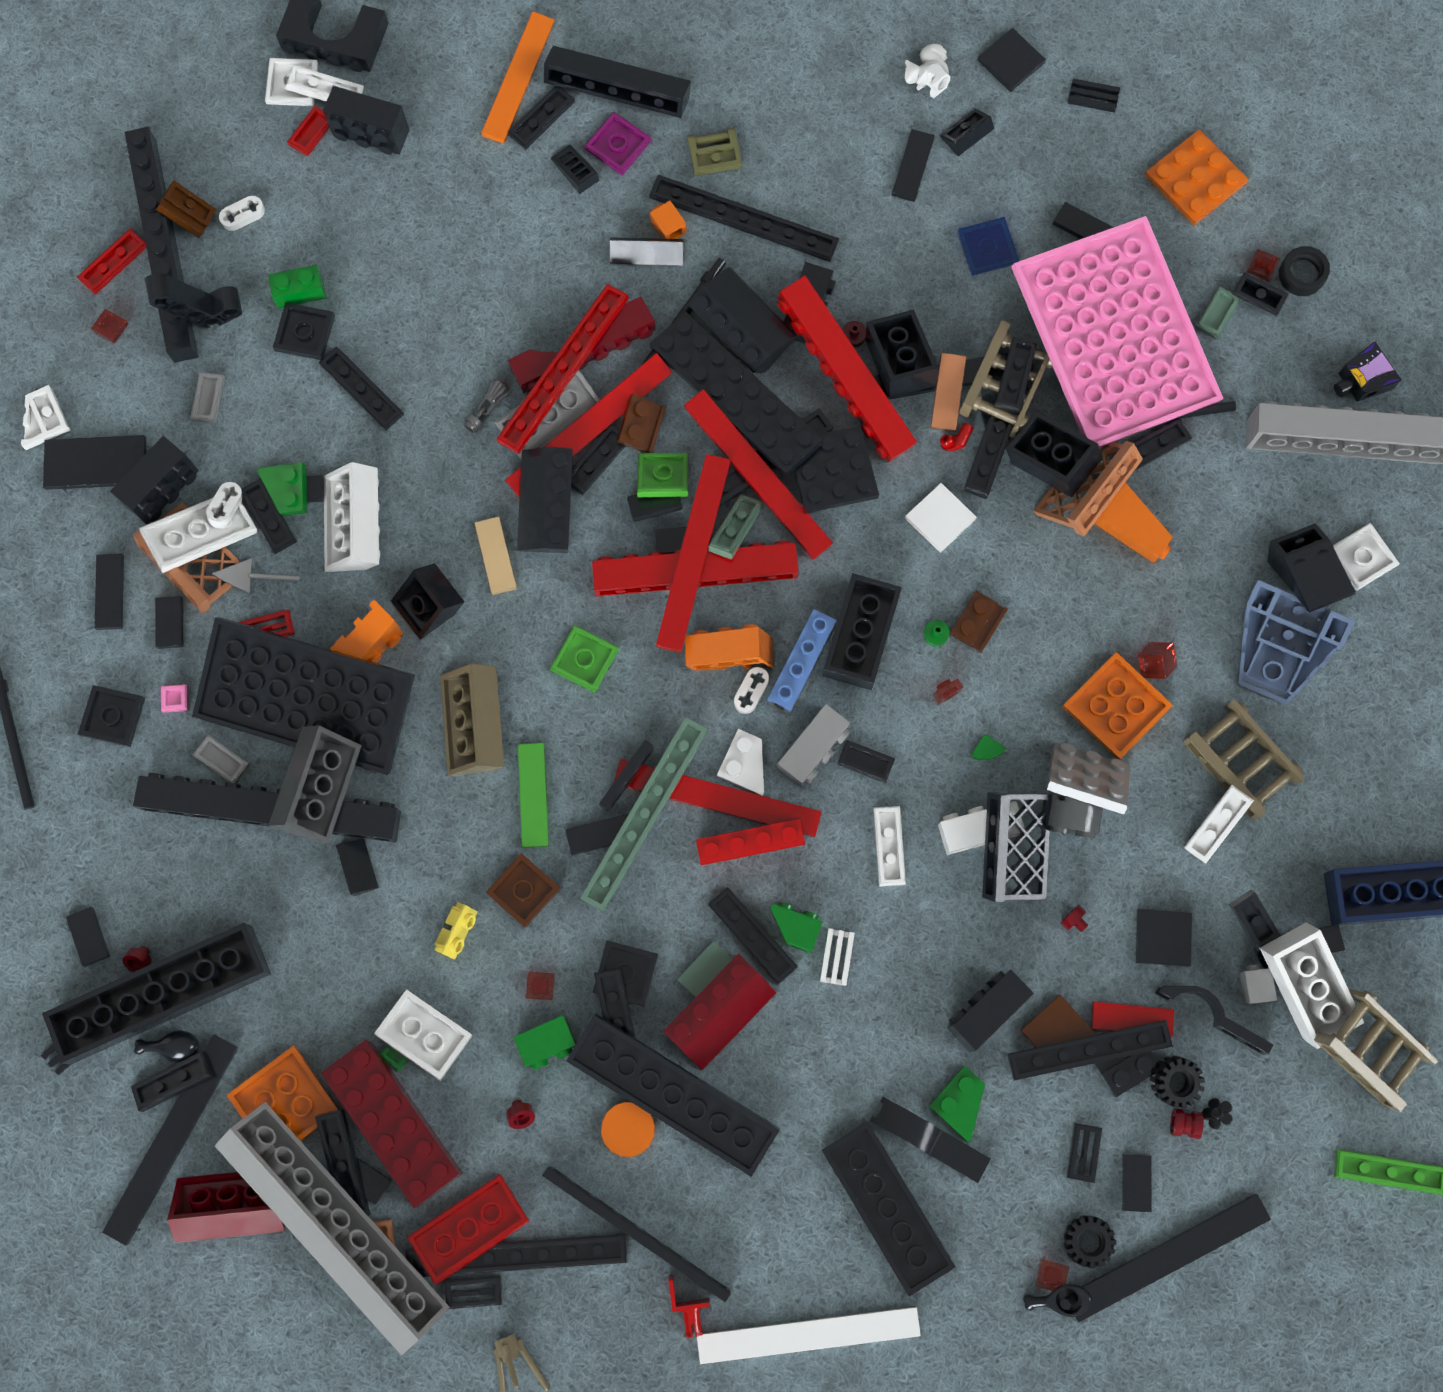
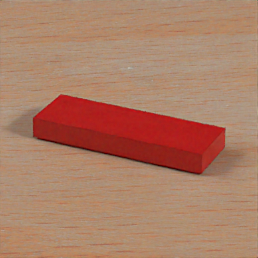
M129 228L82 271L77 278L96 295L146 249V242Z
M1092 1002L1091 1029L1116 1031L1166 1020L1170 1037H1173L1174 1009Z

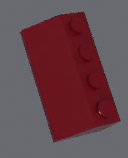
M738 953L663 1032L703 1070L771 1000L776 992Z
M238 1172L177 1178L167 1218L175 1243L285 1231V1224Z

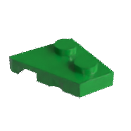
M299 462L257 468V472L279 514L290 516L307 513V476L304 463Z
M963 1066L929 1105L938 1116L967 1142L971 1140L985 1084L966 1066Z

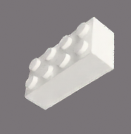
M1304 923L1260 947V950L1302 1038L1316 1049H1319L1320 1046L1314 1041L1319 1032L1332 1035V1033L1336 1034L1354 1010L1356 1004L1321 930L1308 923ZM1361 1018V1020L1358 1022V1024L1356 1025V1027H1358V1026L1364 1024V1021H1363L1362 1018Z

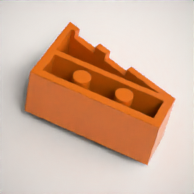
M373 599L369 604L372 608L363 619L358 617L353 622L356 626L354 630L346 637L342 635L330 650L378 663L383 656L382 652L388 647H395L401 641L400 636L403 632L395 620Z
M755 624L743 625L742 629L736 630L730 627L718 628L717 632L712 633L705 630L694 631L693 635L685 637L686 666L693 671L726 670L727 667L743 665V669H751V664L758 663L766 664L767 668H774L773 637Z

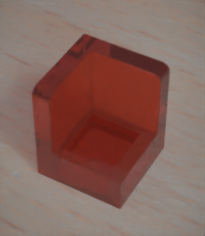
M1149 642L1138 654L1140 673L1144 678L1166 679L1177 667L1174 643Z

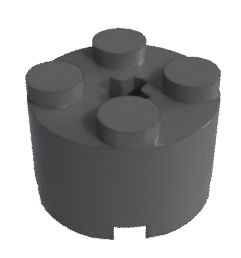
M1052 794L1048 826H1050V831L1068 834L1069 829L1076 830L1075 835L1095 838V834L1100 832L1103 808L1068 796H1060L1058 800V795Z

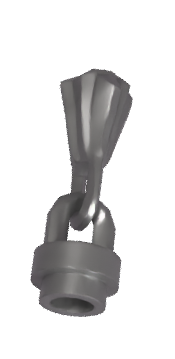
M504 380L490 382L485 397L478 405L476 417L472 414H467L464 418L465 423L463 425L467 430L474 434L477 431H481L484 424L479 419L490 414L499 402L509 396L508 385ZM486 402L491 404L487 410L486 407H483Z

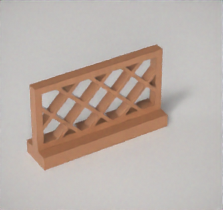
M1125 441L1124 444L1112 442L1102 446L1100 453L1103 457V463L1096 466L1088 476L1089 481L1083 483L1073 495L1074 501L1062 505L1061 500L1070 496L1051 487L1033 512L1039 517L1074 528L1077 534L1085 536L1143 460L1135 444ZM1117 452L1112 459H1107V455ZM1102 471L1099 477L1093 480L1092 474ZM1088 490L1086 494L1079 499L1078 493ZM1057 502L1056 508L1049 511L1045 510L1048 505ZM1073 509L1068 517H1064V512Z
M182 502L162 518H165L174 513L187 509L188 507ZM140 530L133 534L137 546L160 569ZM226 547L220 549L222 551L221 560L207 559L206 554L203 556V559H195L185 563L183 567L180 565L164 572L202 614L211 608L210 604L233 587V585L227 582L223 584L225 581L216 576H205L206 565H220V570H222L224 565L240 563ZM188 564H202L201 575H189L187 573ZM204 581L219 582L218 589L211 595H208L204 590Z

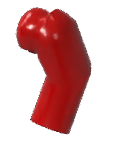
M963 423L957 435H943L940 438L942 449L950 452L964 448L974 427L968 423Z

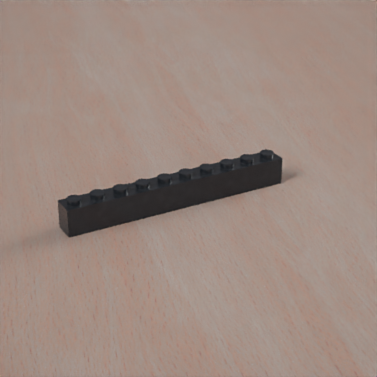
M149 127L126 131L125 138L151 274L162 273L184 282L172 220L156 210L166 193L157 141ZM158 309L166 352L173 362L177 363L199 358L192 322Z
M149 773L148 777H138L133 807L143 811L269 826L281 789H277L276 793L266 792L267 788L261 786H251V789H242L241 785L226 782L225 786L215 785V781L200 779L199 783L190 782V778L174 776V780L164 779L165 775ZM354 799L353 802H345L343 800L332 835L396 843L401 811L395 808V804L380 802L379 806L369 805L370 801L364 799Z

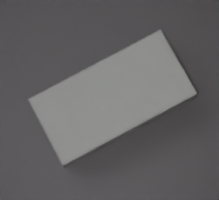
M199 372L190 416L192 421L217 422L225 382L224 375Z
M210 735L206 736L192 754L230 783H237L250 766L248 762Z

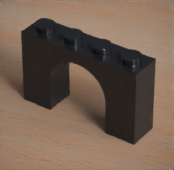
M320 0L289 1L276 34L280 47L285 52L290 54L295 52L302 53L312 60L324 59L334 66L346 65L356 72H362L363 70L371 71L389 24L384 10L362 5L352 31L341 39L330 41L321 39L313 33L316 19L322 7Z

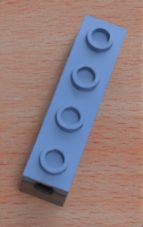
M813 609L768 697V706L791 716L836 627V619Z

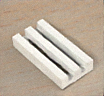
M828 928L820 982L847 985L855 933ZM835 935L838 938L832 976L829 978L826 977L832 937ZM843 937H846L848 942L841 980L837 979Z

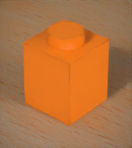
M671 201L665 204H658L650 212V223L661 239H678L686 234V222Z

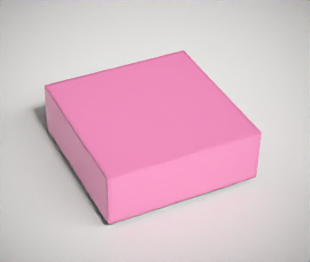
M188 685L161 686V711H189Z

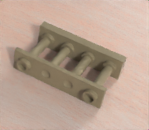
M1001 320L959 414L969 417L972 409L975 411L979 409L1014 425L1010 434L1014 438L1017 431L1021 430L1027 423L1029 417L1025 416V413L1046 367L1051 368L1052 363L1046 352L1036 348L1034 359L1041 361L1042 364L1038 373L1030 371L1028 381L1033 384L1029 393H1024L1023 406L1019 415L994 408L993 404L982 400L983 397L979 396L981 388L985 390L989 388L998 392L1000 382L991 379L992 376L988 373L991 367L994 369L998 367L1004 370L1006 360L1001 358L1002 355L998 354L1000 347L1006 348L1007 346L1010 348L1012 340L1011 334L1007 333L1010 323Z
M1234 699L1225 706L1229 711L1226 717L1204 735H1199L1195 731L1183 743L1225 791L1231 785H1234L1254 800L1245 813L1252 821H1255L1267 812L1263 807L1264 802L1289 781L1297 785L1306 778L1302 774L1301 767L1294 761H1290L1250 717L1247 707ZM1238 721L1247 733L1223 754H1216L1210 747L1211 742ZM1255 740L1265 753L1239 775L1234 774L1228 768V762ZM1273 760L1283 773L1257 795H1252L1245 787L1246 782Z
M1351 989L1349 991L1351 996L1358 1002L1354 1010L1336 1034L1332 1033V1035L1319 1032L1314 1041L1385 1107L1402 1112L1407 1103L1399 1096V1089L1420 1060L1434 1065L1438 1060L1430 1053L1431 1048L1416 1040L1377 1003L1378 998L1367 990L1361 992ZM1366 1012L1370 1013L1376 1021L1354 1050H1349L1345 1046L1347 1044L1345 1040ZM1385 1028L1394 1037L1373 1066L1367 1067L1363 1063L1365 1060L1363 1057ZM1403 1045L1411 1054L1391 1082L1385 1083L1381 1080L1383 1077L1381 1073Z

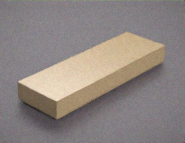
M495 517L475 522L492 595L517 589L500 518Z

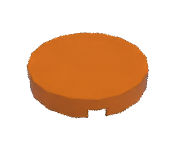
M623 1102L613 1106L606 1113L602 1121L601 1135L604 1144L611 1152L619 1156L633 1157L641 1154L650 1146L654 1138L655 1124L652 1115L632 1102Z

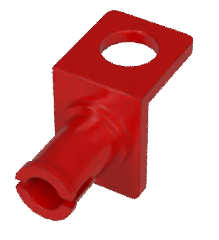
M669 1275L672 1312H683L685 1337H693L692 1325H694L696 1337L703 1335L699 1310L710 1306L709 1298L676 1303L673 1275Z

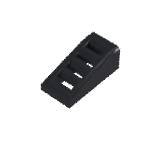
M568 145L551 157L553 163L579 194L599 181L598 173L571 145ZM568 153L572 155L563 162L559 160ZM574 160L577 161L576 163H574V164L571 165L570 167H568V168L566 167V165H568V164L571 163L572 161H574ZM579 166L582 167L581 169H579V170L576 171L575 173H572V171L575 170L576 168H578ZM584 172L587 173L586 175H584V176L581 177L580 179L577 178L578 176H580V175L583 174Z

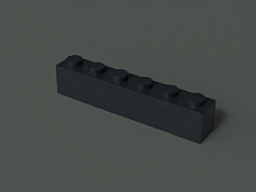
M552 46L544 63V83L666 115L682 118L689 100L690 80L558 46Z

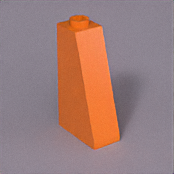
M1126 482L1094 523L1152 563H1155L1158 558L1163 560L1172 548L1168 544L1173 536Z

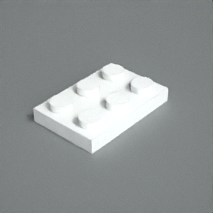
M407 989L374 1033L377 1038L440 1081L472 1038L471 1033Z

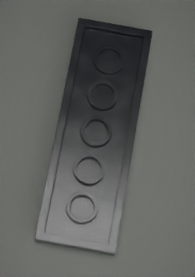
M868 1121L821 1150L909 1297L956 1267Z

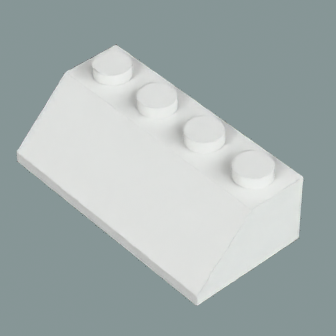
M351 462L324 475L325 572L367 570L379 565L378 468Z

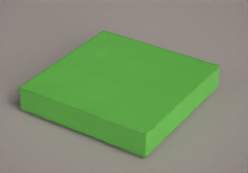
M638 453L637 496L688 497V453Z
M574 625L550 670L596 693L616 657L619 647Z

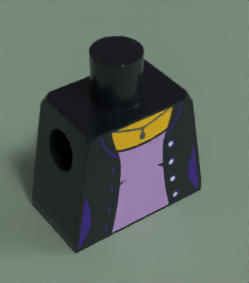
M1375 341L1341 369L1338 374L1342 381L1334 384V390L1339 397L1352 393L1358 402L1391 391L1401 382V378Z

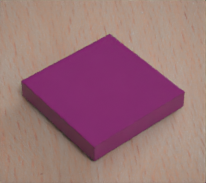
M613 112L586 143L584 149L623 176L651 143L652 138Z

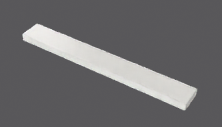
M908 1307L703 1333V1335L697 1337L700 1364L919 1337L921 1335L917 1307Z

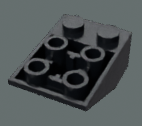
M1316 523L1270 541L1267 562L1309 613L1355 595V590L1330 539Z

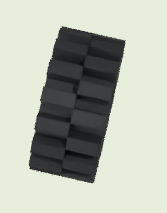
M1169 1056L1164 1057L1165 1062L1159 1060L1157 1062L1159 1069L1153 1068L1152 1072L1156 1073V1076H1150V1081L1155 1083V1085H1151V1089L1157 1092L1154 1095L1161 1099L1162 1102L1176 1108H1187L1186 1104L1194 1105L1193 1099L1199 1100L1201 1098L1197 1094L1198 1091L1204 1092L1205 1088L1200 1086V1083H1205V1078L1200 1076L1203 1073L1202 1070L1197 1068L1198 1065L1179 1056H1172V1058ZM1175 1072H1182L1185 1076L1184 1087L1178 1092H1173L1169 1086L1170 1078Z
M1080 1216V1218L1072 1220V1223L1067 1226L1066 1234L1064 1233L1063 1237L1065 1239L1064 1248L1067 1250L1068 1256L1077 1264L1089 1268L1101 1267L1104 1265L1103 1263L1109 1262L1111 1254H1114L1116 1251L1114 1249L1116 1240L1113 1237L1115 1233L1110 1229V1225L1094 1216ZM1088 1230L1097 1233L1100 1239L1098 1249L1091 1253L1082 1250L1079 1244L1081 1234Z

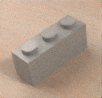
M825 704L778 762L777 768L801 787L805 782L810 784L819 773L816 771V768L820 763L827 764L835 752L832 751V748L836 743L843 744L851 732L848 731L850 722Z

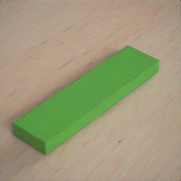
M518 744L522 848L549 847L545 744Z
M1336 1149L1334 1177L1443 1195V1167Z

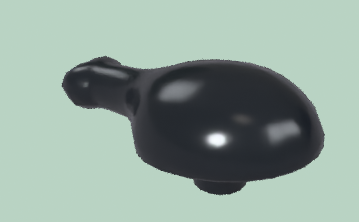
M177 1030L168 1033L157 1041L146 1042L138 1039L135 1041L134 1051L139 1055L144 1052H157L170 1061L180 1062L193 1056L197 1052L199 1045L197 1038L193 1034Z
M1064 1284L1046 1296L1034 1297L1032 1295H1025L1023 1301L1025 1309L1029 1311L1038 1307H1047L1060 1315L1075 1317L1085 1313L1090 1308L1092 1297L1088 1290L1082 1286Z

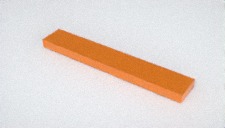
M532 11L483 127L481 136L501 143L505 142L554 25V19Z

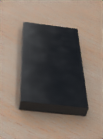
M145 435L44 440L43 488L50 490L113 487L146 454L147 438Z

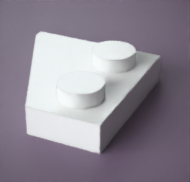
M49 385L25 395L26 413L23 417L25 433L24 439H21V445L25 450L44 443V440H50L70 431L53 389Z
M738 729L717 773V777L763 796L762 739Z

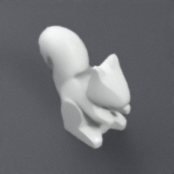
M932 43L922 48L920 60L923 64L921 66L908 60L905 61L906 83H917L916 89L918 91L928 85L931 88L930 97L933 99L947 88L950 81L949 68L944 62L947 59V52L943 46Z

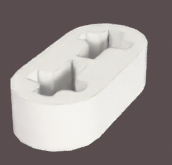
M248 196L222 209L219 214V220L226 230L235 231L260 219L265 213V207L260 198ZM251 204L256 206L257 210L255 212L250 210L249 206ZM229 215L234 217V222L230 223L228 220Z
M233 482L222 484L209 504L207 518L209 524L213 527L223 528L230 523L242 501V491L238 484ZM235 492V496H230L226 502V494ZM223 508V516L214 518V513L218 514Z
M754 667L745 676L734 698V706L740 713L749 714L757 707L769 683V675L765 669ZM758 673L762 674V680L765 682L763 684L758 683L755 689L751 688L753 684L751 676H757ZM748 692L752 693L750 697L752 705H746L745 708L741 707L739 698H745Z

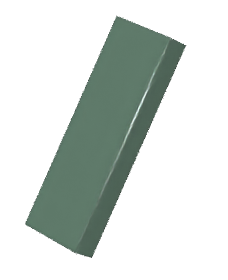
M740 494L710 542L709 551L732 559L763 509V502Z

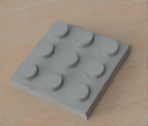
M1055 742L1051 752L1047 790L1125 814L1128 807L1130 765L1119 759H1109L1100 756L1094 751L1077 749L1068 743Z

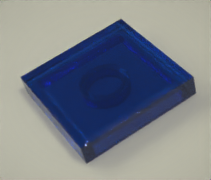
M1005 217L958 229L957 234L971 276L1011 266L1019 262Z

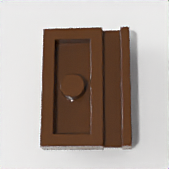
M175 180L170 184L156 208L157 211L197 238L203 235L204 230L217 210Z
M634 393L630 395L616 442L636 450L652 453L666 406H660L656 402Z
M976 590L951 630L950 635L982 653L1008 609L1006 607L1003 608L997 602Z

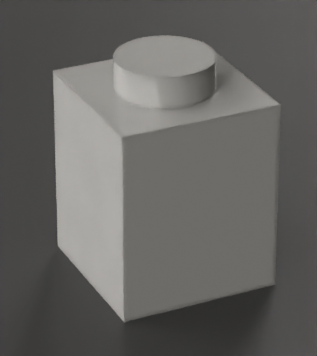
M1262 964L1245 966L1246 971L1239 973L1244 1005L1277 1001L1274 979L1270 969H1263Z

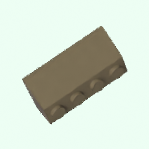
M471 663L440 675L447 776L491 772L503 768L504 753L496 666Z

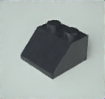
M435 563L414 569L391 600L420 640L453 617L464 604V600Z

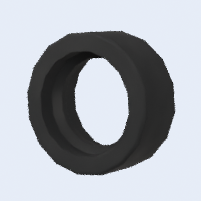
M1300 246L1293 249L1287 254L1279 268V280L1282 286L1289 293L1297 296L1315 294L1322 288L1330 274V263L1327 257L1319 249L1311 246ZM1295 260L1311 262L1318 271L1317 279L1312 283L1299 281L1290 270L1291 264Z

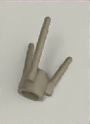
M515 1334L494 1342L496 1349L493 1351L497 1362L500 1392H506L503 1363L505 1362L507 1363L513 1387L515 1389L519 1387L512 1361L519 1357L518 1351H520L544 1390L548 1391L550 1389L545 1378L526 1350L522 1339L517 1340Z

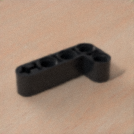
M162 273L151 274L145 278L151 306L201 327L210 328V325L214 324L220 326L242 315L241 303L236 287H221L211 293H207Z

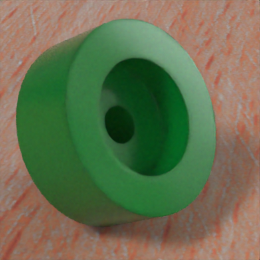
M940 620L930 621L923 632L925 641L935 647L944 645L950 635L949 627Z

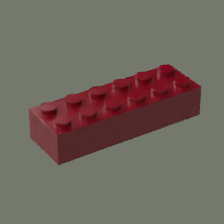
M364 1040L321 1072L330 1088L413 1208L421 1206L463 1174L371 1041Z

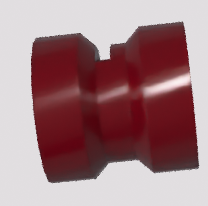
M1173 1108L1170 1134L1179 1137L1187 1134L1190 1138L1200 1139L1204 1124L1203 1113L1196 1111L1185 1113L1183 1109Z

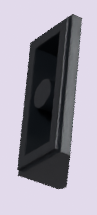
M974 109L941 134L940 138L957 156H960L994 130L992 118L984 112Z
M1244 272L1232 295L1278 316L1289 294Z
M637 494L627 497L630 513L635 522L683 509L679 497H638Z
M365 839L336 845L350 894L357 896L378 889V883Z

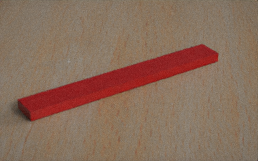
M606 284L496 438L499 444L518 454L628 301V294Z
M655 353L544 447L573 448L574 456L625 413L630 395L634 393L644 397L667 378L672 371L658 353ZM521 466L504 480L519 498Z
M704 389L684 404L686 411L724 456L731 460L734 468L812 560L816 559L833 544L808 513L805 514L801 504Z
M709 454L705 456L656 642L657 648L678 653L682 652L731 464L730 459Z
M620 759L614 782L629 761ZM643 765L627 788L642 792L655 768ZM685 775L682 776L669 798L670 800L765 825L801 818L804 835L811 837L816 836L822 812Z

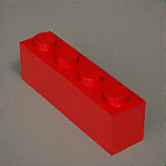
M801 818L696 839L701 866L806 844Z

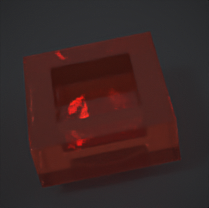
M104 309L91 329L94 333L115 344L128 323L125 319Z
M950 679L945 680L936 687L938 690L935 692L934 698L938 705L962 691L963 685L959 679L952 682Z
M528 972L526 999L553 1001L555 973Z
M1041 1259L1035 1286L1053 1291L1057 1287L1066 1284L1069 1266Z

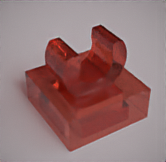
M1257 249L1247 273L1269 282L1280 258Z

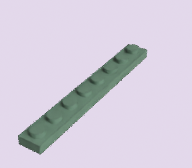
M687 717L684 718L580 897L581 900L602 912L605 911L708 732L707 728Z

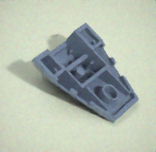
M1257 580L1246 603L1238 685L1287 705L1309 682V679L1327 663L1333 654L1342 648L1355 620L1324 607L1309 613L1295 595ZM1242 679H1244V680H1246V681H1249V682H1251V683H1253V684H1256V685H1258V686H1260V687H1263V688H1265V689H1267V690H1270V691H1272V692H1275V693H1277V694H1279V695H1282V696L1286 697V699H1285V698H1282V697H1280V696H1278V695H1275V694H1273V693H1271V692H1268V691H1266V690H1264V689H1261V688H1259V687H1257V686H1254V685H1252V684H1250V683H1247V682H1245V681H1242Z

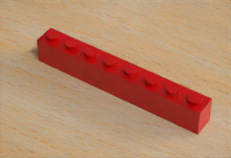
M803 276L781 290L777 298L779 300L777 302L779 308L784 314L789 315L793 321L791 324L798 335L802 334L806 340L807 350L812 356L816 355L820 361L821 371L825 376H830L838 396L845 398L848 403V411L854 418L857 417L859 419L864 435L868 439L871 438L875 443V450L882 460L886 459L889 463L911 449L917 441L807 277Z
M787 540L777 541L774 545L752 543L749 547L738 548L732 559L712 553L708 548L699 587L797 579L799 571L796 543H790ZM676 550L673 554L651 552L648 556L638 557L636 554H627L619 559H613L610 556L599 557L598 560L592 561L596 597L670 590L681 550Z

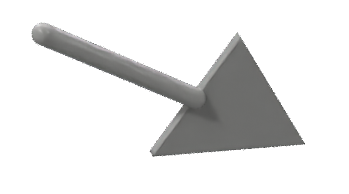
M252 558L212 573V575L247 594L250 593L251 578L300 580L299 576L251 573Z

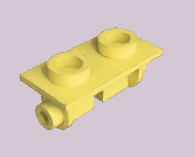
M457 902L456 906H452L445 921L452 928L450 931L442 928L434 943L436 945L434 951L455 960L457 954L464 947V940L468 931L475 924L478 911Z

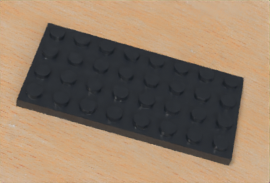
M216 617L192 717L292 747H296L302 727L319 725L362 745L355 766L388 775L391 773L415 674Z

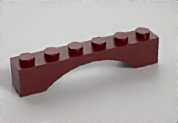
M642 297L636 298L623 306L581 365L579 371L586 367V363L594 359L596 361L603 360L609 355V352L615 349L623 350L632 341L638 338L643 340L653 334V331L656 330L655 320ZM528 350L508 360L510 369L523 394L531 391L558 352Z

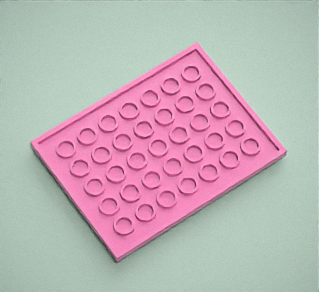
M1146 216L1016 262L1011 266L1080 433L1098 443L1099 447L1217 403L1223 399Z

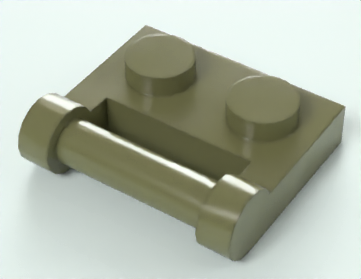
M734 127L727 128V131L702 136L687 135L695 176L742 168ZM729 141L727 144L697 149V146Z

